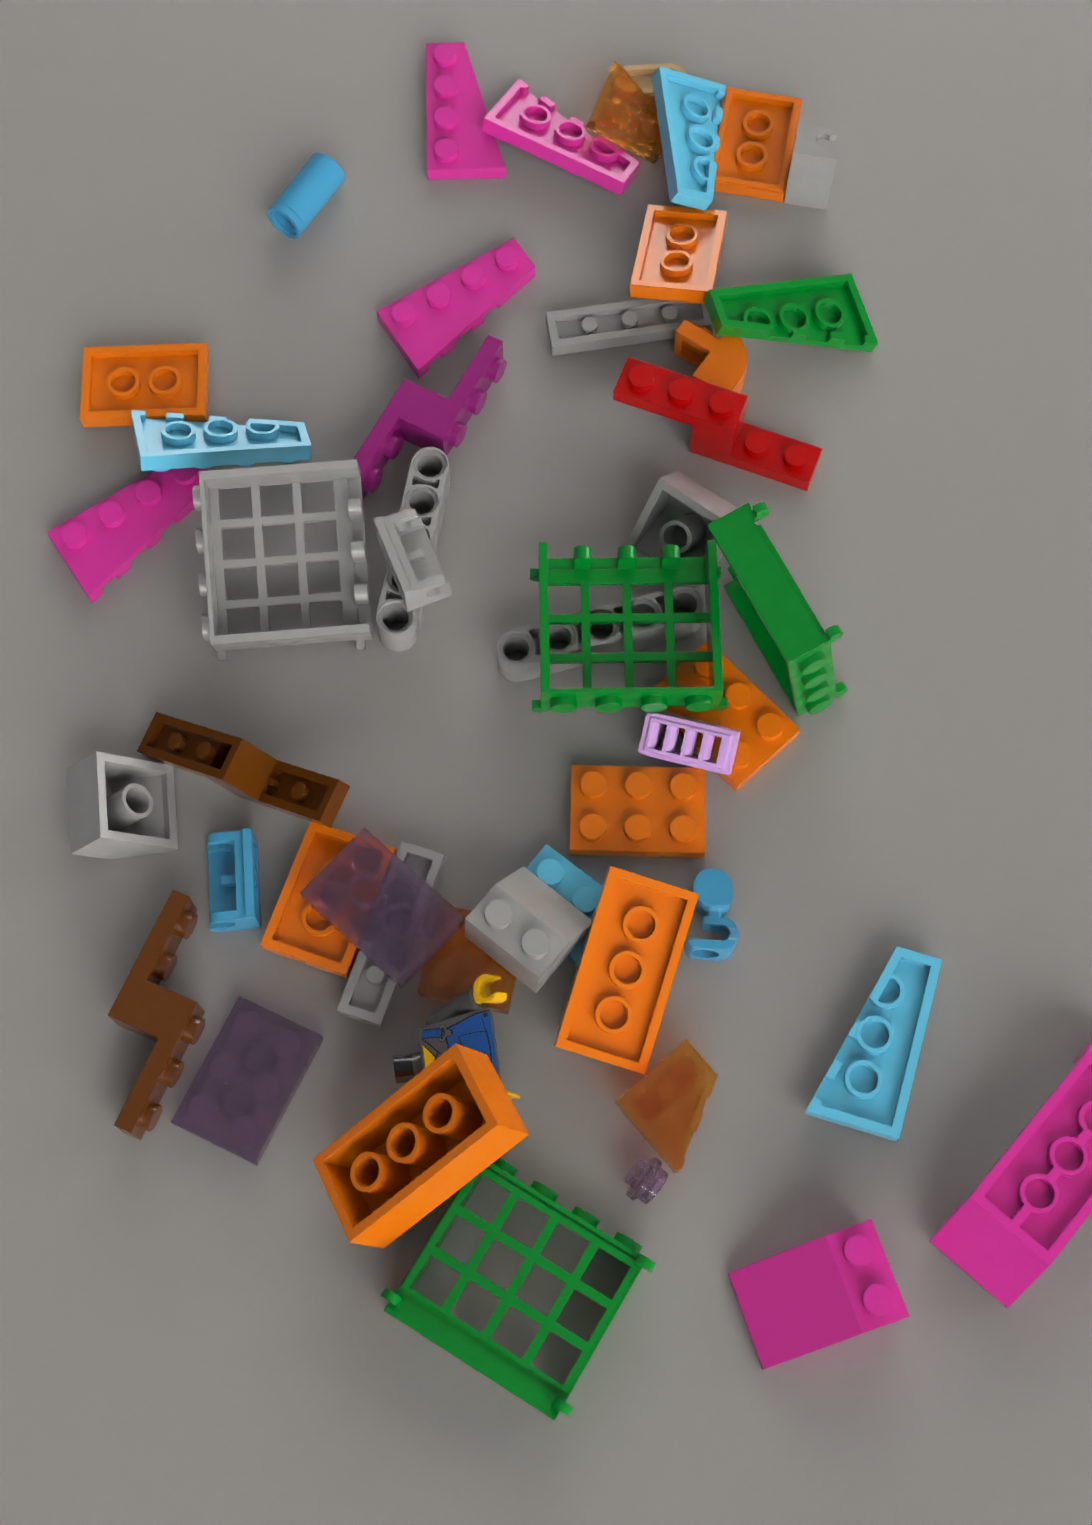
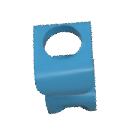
M709 868L698 873L694 879L691 892L699 894L695 911L703 916L701 930L716 932L721 936V940L688 937L685 939L684 951L687 957L691 959L722 961L731 956L739 938V931L735 923L730 918L724 917L728 914L731 906L733 885L728 874L716 868Z

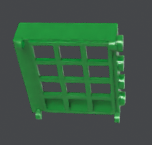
M765 502L752 506L753 510H751L750 504L746 503L707 525L730 565L728 571L733 581L723 587L797 716L799 717L806 712L813 715L830 706L832 698H839L848 691L844 682L835 684L831 643L838 640L843 635V632L838 625H833L825 629V633L762 525L757 526L755 522L761 520L770 512Z
M707 540L704 557H680L679 546L669 544L662 547L660 557H636L634 546L622 545L618 547L617 558H592L591 547L585 545L574 548L573 558H548V543L539 542L538 568H530V579L532 581H539L541 700H532V711L542 713L551 710L555 713H571L576 711L577 708L595 707L599 712L613 713L622 710V707H640L645 712H660L668 707L686 706L687 710L693 712L727 709L728 697L722 698L724 689L718 578L721 577L722 572L721 566L717 564L716 541ZM622 585L623 613L590 614L589 586ZM631 585H663L664 613H632ZM673 585H705L706 612L674 613ZM548 586H580L581 614H549ZM706 623L708 652H675L674 624ZM590 624H623L624 653H591ZM632 624H665L666 652H633ZM549 625H581L582 653H549ZM708 662L709 687H677L676 663ZM624 663L625 688H592L591 664ZM633 663H666L667 687L634 688ZM550 664H582L583 688L550 689Z
M499 1158L456 1192L396 1292L394 1293L385 1287L380 1296L389 1301L383 1311L555 1421L560 1412L568 1417L574 1407L566 1403V1400L641 1269L643 1268L651 1273L656 1263L640 1254L642 1246L626 1235L617 1232L614 1238L599 1230L597 1226L600 1220L584 1209L575 1206L573 1211L570 1212L557 1204L555 1201L559 1195L547 1186L535 1180L531 1186H528L515 1178L514 1175L517 1169ZM483 1176L510 1192L491 1224L464 1208ZM518 1199L523 1200L550 1217L531 1249L500 1230ZM458 1216L485 1233L467 1265L439 1249ZM558 1223L590 1242L572 1274L540 1255ZM494 1239L525 1258L507 1290H504L475 1271ZM598 1248L630 1267L612 1300L580 1280ZM433 1257L461 1274L441 1307L414 1290ZM534 1264L566 1283L547 1316L515 1297ZM469 1280L501 1300L482 1333L450 1313ZM574 1289L606 1309L588 1342L556 1323ZM509 1306L541 1325L522 1359L490 1339ZM550 1331L582 1351L563 1385L531 1365Z

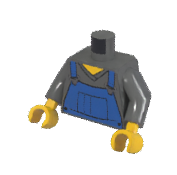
M492 974L480 975L475 980L473 987L453 997L427 1019L426 1025L418 1029L420 1052L393 1056L396 1084L409 1082L455 1043L487 1054L501 1080L492 1007H485L487 1003L500 1004L506 1001V993L496 992L491 994V985L495 981L500 980L501 976ZM507 1091L511 1100L520 1099L519 1094Z

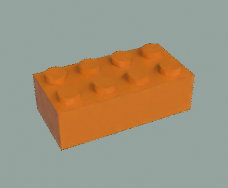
M455 1043L312 1160L349 1242L384 1249L527 1137L529 1133L488 1055Z

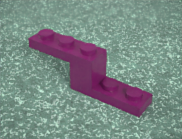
M487 335L449 398L443 397L407 379L402 381L354 457L358 461L361 472L363 500L368 492L373 493L377 489L382 479L384 466L389 458L393 460L397 457L403 440L420 448L435 447L441 449L446 455L449 454L453 446L456 448L460 446L466 435L469 419L473 414L478 415L486 402L488 388L492 382L498 383L504 374L507 362L503 359V341Z

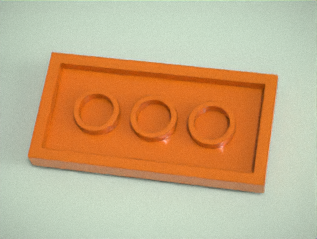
M613 866L608 867L553 1046L645 1075L699 894Z

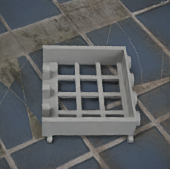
M357 459L199 471V485L193 486V503L195 511L201 512L202 528H196L195 538L198 554H204L205 571H199L198 583L201 597H207L208 614H202L201 627L203 639L205 641L210 640V645L217 651L218 661L228 660V650L356 640L357 650H365V640L373 639L361 472ZM333 481L335 511L303 513L301 483ZM292 484L294 514L262 516L260 486ZM251 487L253 517L221 520L219 490ZM336 521L338 551L306 554L304 523ZM295 524L297 554L265 557L263 526ZM254 527L256 558L224 560L222 530ZM339 561L341 591L309 594L307 563ZM297 564L300 595L268 597L266 567ZM256 567L258 598L227 600L225 570ZM342 601V626L311 628L310 604ZM301 606L302 629L270 631L269 607ZM259 608L261 632L229 634L227 610Z

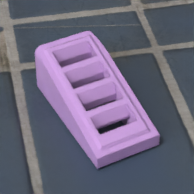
M666 710L647 712L638 753L703 770L731 775L741 731ZM665 724H666V725H667V728H666V732H665V737H664L663 745H661L662 737H663V733H664V728H665ZM683 728L685 733L681 750H677L675 747L679 730ZM698 732L704 733L699 756L693 754ZM715 736L722 738L717 761L710 759Z

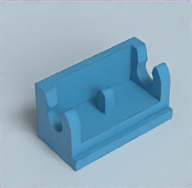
M252 828L209 834L207 842L210 906L209 930L213 933L261 928L258 841Z

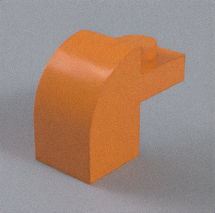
M684 320L675 333L673 354L697 367L692 378L741 393L748 361L747 350L741 338L722 336L718 339L705 327L695 326Z

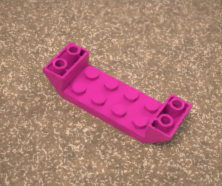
M1092 1038L1073 1061L1075 1063L1074 1066L968 1198L955 1207L929 1240L934 1247L1005 1308H1008L1051 1265L1092 1212Z

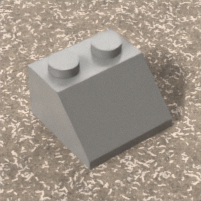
M677 470L659 478L625 545L635 547L636 557H660L662 547L669 544L679 546L680 557H704L707 540H715L707 525L734 511L737 507ZM717 544L718 564L724 555ZM688 585V586H692V587H694V588H696V589L698 590L701 585Z
M96 751L67 769L71 854L111 860L174 852L179 849L173 766Z
M523 866L496 883L465 918L464 936L532 991L537 993L585 937L592 920Z

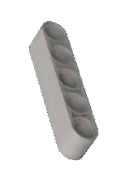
M425 447L418 450L411 460L400 511L406 509L417 510L420 508L431 509L426 514L417 515L418 518L421 517L436 554L451 488L448 457L441 449ZM429 471L439 472L438 475L433 477L424 476ZM387 564L376 611V623L382 644L391 651L403 652L410 649L418 638L425 606L407 612ZM395 621L407 623L404 628L399 630L387 628Z
M692 586L673 587V609L684 607L692 611V613H703L704 598L700 591ZM663 590L631 598L632 613H664ZM622 601L590 609V614L623 613ZM539 622L504 632L496 644L498 670L501 676L512 682H523L540 677ZM675 623V641L693 636L699 630L701 623ZM590 624V633L596 629H603L610 633L608 637L600 639L591 635V653H624L623 624ZM632 624L633 652L665 644V624H651L648 627H638ZM549 625V643L554 640H562L569 644L566 648L560 650L549 646V653H582L581 625ZM513 651H521L527 655L520 661H513L506 657ZM550 664V674L582 666V664Z

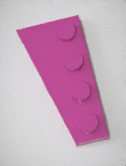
M464 42L426 43L428 180L506 178L505 165L496 138L482 131L483 120L487 115V110Z
M520 79L515 82L484 117L483 132L618 195L623 194L638 174L640 161L605 137H592L586 132L583 122L574 116L570 119L563 117L555 111L556 104L545 96L537 99L528 92L529 85Z
M513 238L376 311L377 319L416 376L420 379L429 371V365L440 355L445 357L456 347L455 342L467 331L471 330L473 332L484 322V316L494 307L500 308L534 278L535 265Z
M193 467L170 469L165 472L153 471L46 532L91 603L103 594L101 589L115 576L119 579L131 568L130 562L146 547L150 550L162 539L160 534L173 522L179 523L194 509L193 486L199 485V471H209L208 469Z

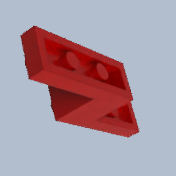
M632 357L627 358L613 390V400L692 426L689 452L805 491L808 490L822 448L744 423L747 395Z

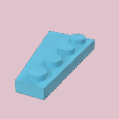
M659 66L652 75V83L670 202L705 211L713 201L717 169L714 157L715 152L719 149L720 136L717 135V131L723 117V108L720 105L721 100L725 96L726 85Z
M131 410V425L141 471L165 472L170 469L193 467L208 469L213 466L238 464L250 466L255 463H292L297 460L311 459V442L304 422L250 418L246 425H237L225 416L210 415L207 422L185 421V415L182 413L167 412L166 419L146 418V411Z
M896 947L804 1114L895 1142L900 1138L942 959Z

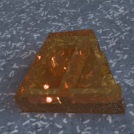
M614 61L607 73L585 128L655 164L662 153L656 106L621 64Z
M685 1039L614 1102L673 1173L680 1171L686 1160L684 1157L693 1133L698 1129L703 1116V1107L707 1098L711 1095L718 1075L692 1044Z

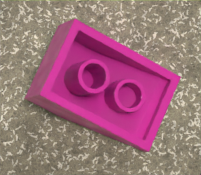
M872 1219L830 1233L728 1273L762 1370L909 1317Z

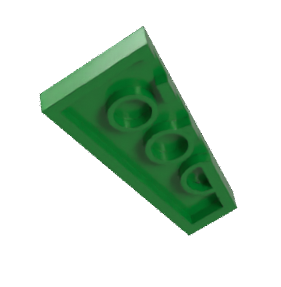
M852 273L710 289L703 298L716 335L872 352L879 344Z

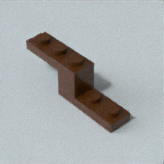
M159 712L155 713L137 752L150 759L206 777L240 798L328 828L332 827L350 788L349 785L339 779L276 760L242 738Z
M172 890L108 1013V1016L117 1025L156 1042L114 1123V1126L123 1133L139 1140L142 1139L145 1131L150 1132L156 1126L163 1108L159 1103L167 1087L173 1088L178 1082L184 1068V1062L181 1059L188 1045H194L199 1040L205 1027V1019L202 1018L205 1012L196 1001L159 986L161 980L166 981L172 974L177 961V956L174 954L181 940H186L191 936L198 920L197 908L191 898L175 890Z

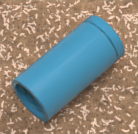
M314 153L267 210V216L272 225L289 238H299L345 181V174L341 167L326 154Z

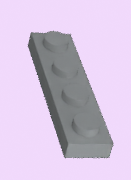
M643 298L546 312V326L552 356L675 339L676 330L684 320L695 326L705 327L713 333V325L705 304Z
M404 841L401 842L337 1007L338 1014L381 1029L383 1028L445 863V855Z

